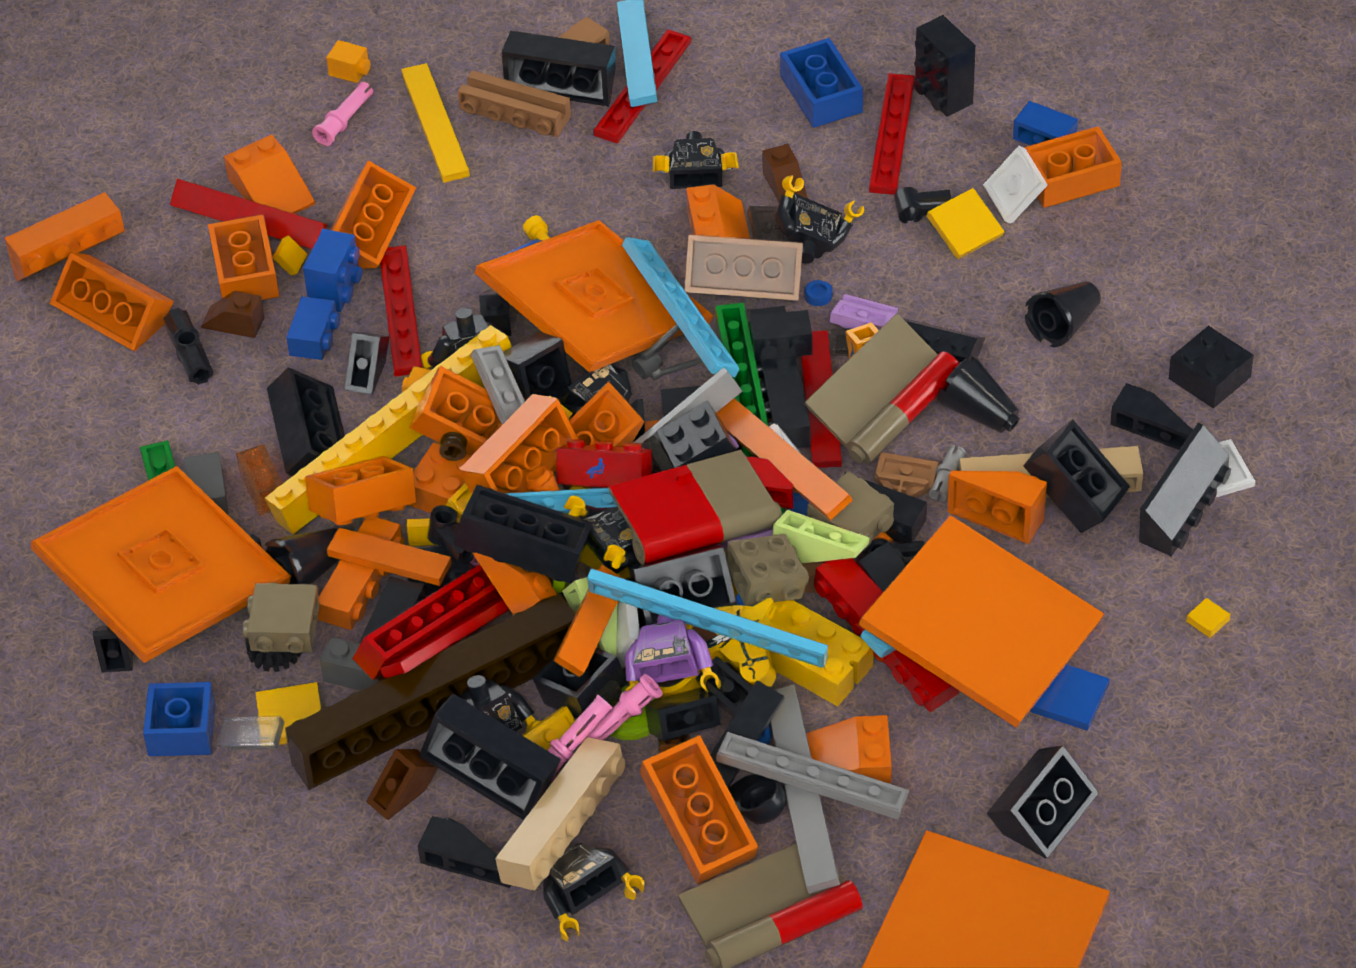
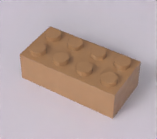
M689 234L684 291L688 293L799 301L803 243Z

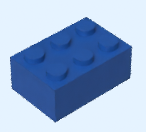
M830 37L780 53V77L813 128L863 112V88Z

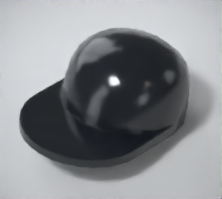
M758 774L745 776L732 784L728 789L740 813L754 824H766L773 821L781 814L787 802L785 792L778 781Z

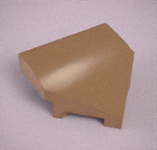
M881 452L874 480L881 486L916 498L928 493L936 479L935 471L939 462Z

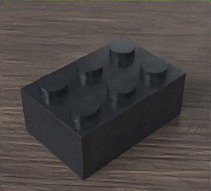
M944 15L916 27L914 87L918 94L928 98L933 108L940 110L946 117L972 105L976 45Z

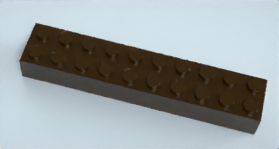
M559 593L549 599L542 600L539 604L523 612L514 614L512 617L496 625L487 627L484 631L470 638L462 639L457 644L439 652L405 674L381 679L366 689L354 692L347 698L322 708L317 713L295 721L292 725L285 728L292 766L308 790H311L429 731L434 715L452 694L460 696L469 691L467 681L473 676H483L486 681L493 680L499 686L507 685L511 689L532 680L557 654L576 614Z

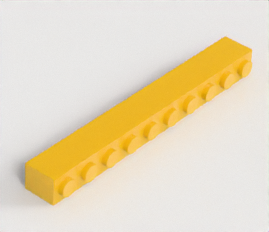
M490 325L463 347H460L450 357L438 364L429 373L414 382L412 386L392 399L374 415L370 416L357 428L346 434L319 457L300 469L298 473L278 486L265 497L276 522L294 535L318 516V514L309 511L305 476L381 456L392 459L421 437L423 434L411 429L410 425L420 400L440 366L484 388L485 386L471 354L475 349L500 345L504 352L512 347L508 336Z

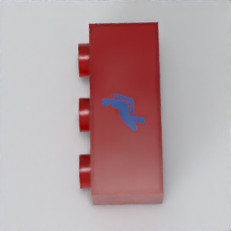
M567 440V444L556 448L557 484L608 488L614 484L651 475L652 449L641 448L639 443L623 444V447H613V442L599 441L595 442V445H585V440Z

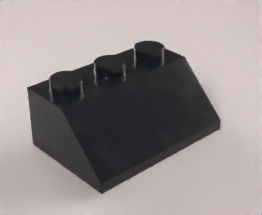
M903 318L937 354L943 351L955 357L959 363L966 358L971 360L973 355L978 358L985 341V337Z
M1073 419L1038 447L1023 465L1031 476L1047 482L1046 493L1080 533L1103 522L1130 488V485Z
M718 544L643 565L628 566L632 582L711 608L737 605L724 548ZM640 609L646 626L657 624L659 614Z
M1063 745L1042 748L1036 751L989 809L987 815L1004 836L1038 855L1048 858L1099 792Z

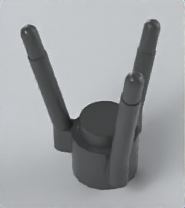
M677 324L649 349L632 360L635 372L642 379L651 376L655 381L663 375L703 363L701 358H697L661 370L659 369L662 365V360L657 353L668 344L669 339L680 329Z

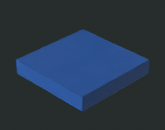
M1066 665L1030 712L1088 731L1109 686L1110 678Z

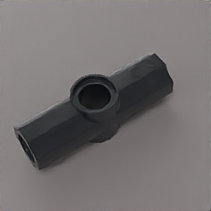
M179 307L169 310L168 314L163 317L164 324L176 349L177 358L182 363L189 381L198 385L208 382V379L213 375V369L200 342L199 332L194 328L187 310H181Z

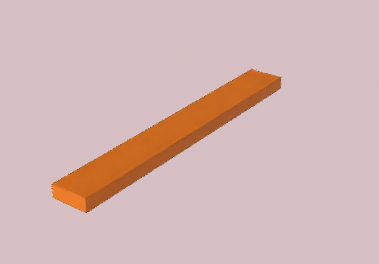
M735 398L717 412L728 433L755 457L769 459L793 484V489L830 521L853 501L844 489Z

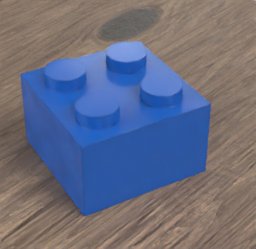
M322 229L303 267L307 297L334 300L336 312H341L345 303H350L353 294L352 288L355 283L358 284L362 277V267H359L358 262L360 251L359 247H356L355 235Z
M211 682L148 684L143 730L148 756L211 755L216 706Z

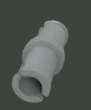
M956 445L948 447L942 464L938 465L935 471L936 479L928 493L931 499L936 500L940 493L939 501L945 502L947 500L949 474L951 470H959L960 458H965L966 451L962 447L958 446L956 453H953Z

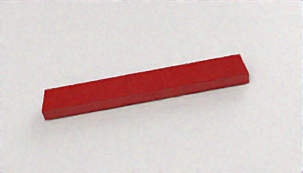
M667 29L652 49L651 57L656 90L691 44L690 36ZM626 85L593 130L594 136L618 144L646 104L631 107L628 86Z
M888 73L869 193L895 195L897 192L915 75Z
M182 179L176 180L170 202L171 206L223 222L263 215L268 236L281 240L286 236H290L298 245L313 249L322 229L327 227L326 223Z
M406 245L387 247L380 262L394 377L410 375L414 366L422 368Z
M828 330L812 331L813 355L801 356L805 402L832 376ZM807 408L811 429L810 452L812 464L817 468L842 467L840 441Z
M501 596L496 597L380 667L383 677L389 678L407 673L510 609Z

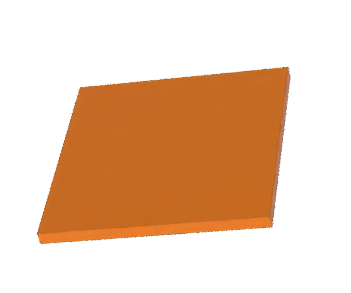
M600 220L476 265L475 274L543 333L562 339L565 352L589 373L649 349L676 325L674 319L622 247L624 240ZM687 294L709 324L712 321L713 315ZM679 329L669 340L683 335V332Z
M178 466L31 541V550L143 663L247 607L249 595L253 596L255 583L289 584L291 578L290 574Z
M950 515L864 614L859 622V626L1017 728L1096 628L1105 613Z
M926 830L862 968H1079L1108 902L1110 891Z

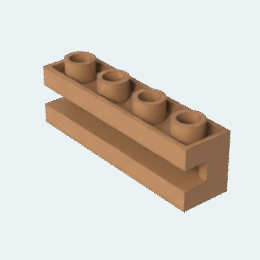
M474 70L467 77L468 85L462 84L458 90L459 107L461 110L469 114L475 113L488 117L493 121L499 120L513 124L517 128L537 131L542 135L558 137L571 117L570 98Z

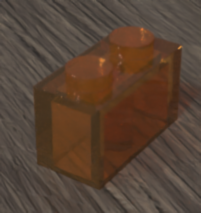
M262 444L236 453L240 476L258 516L271 512L265 497L282 485L266 447Z

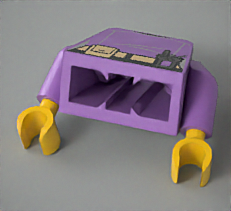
M659 615L657 624L643 626L640 629L638 639L634 641L625 654L626 681L630 682V686L625 691H630L638 684L643 674L649 675L658 683L699 675L698 670L701 669L703 675L700 678V684L707 693L706 681L708 679L714 678L718 689L721 687V681L711 670L710 666H713L707 643L695 630L687 629L685 622L681 619L674 620Z

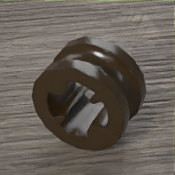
M457 432L445 433L440 440V455L450 461L464 458L467 446L466 437Z

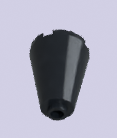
M1084 281L1036 293L1025 305V307L1028 305L1025 321L1029 331L1038 341L1041 342L1044 338L1052 343L1049 347L1064 345L1100 304L1101 296L1099 290L1091 282Z
M974 355L971 356V360L966 358L953 370L946 379V382L949 383L947 390L943 391L940 389L937 401L941 405L1000 433L1005 430L1010 432L1020 420L1017 416L1019 409Z
M335 528L276 538L266 542L264 545L268 546L265 551L291 575L289 584L304 583L310 585L340 560L327 554V548L337 532Z

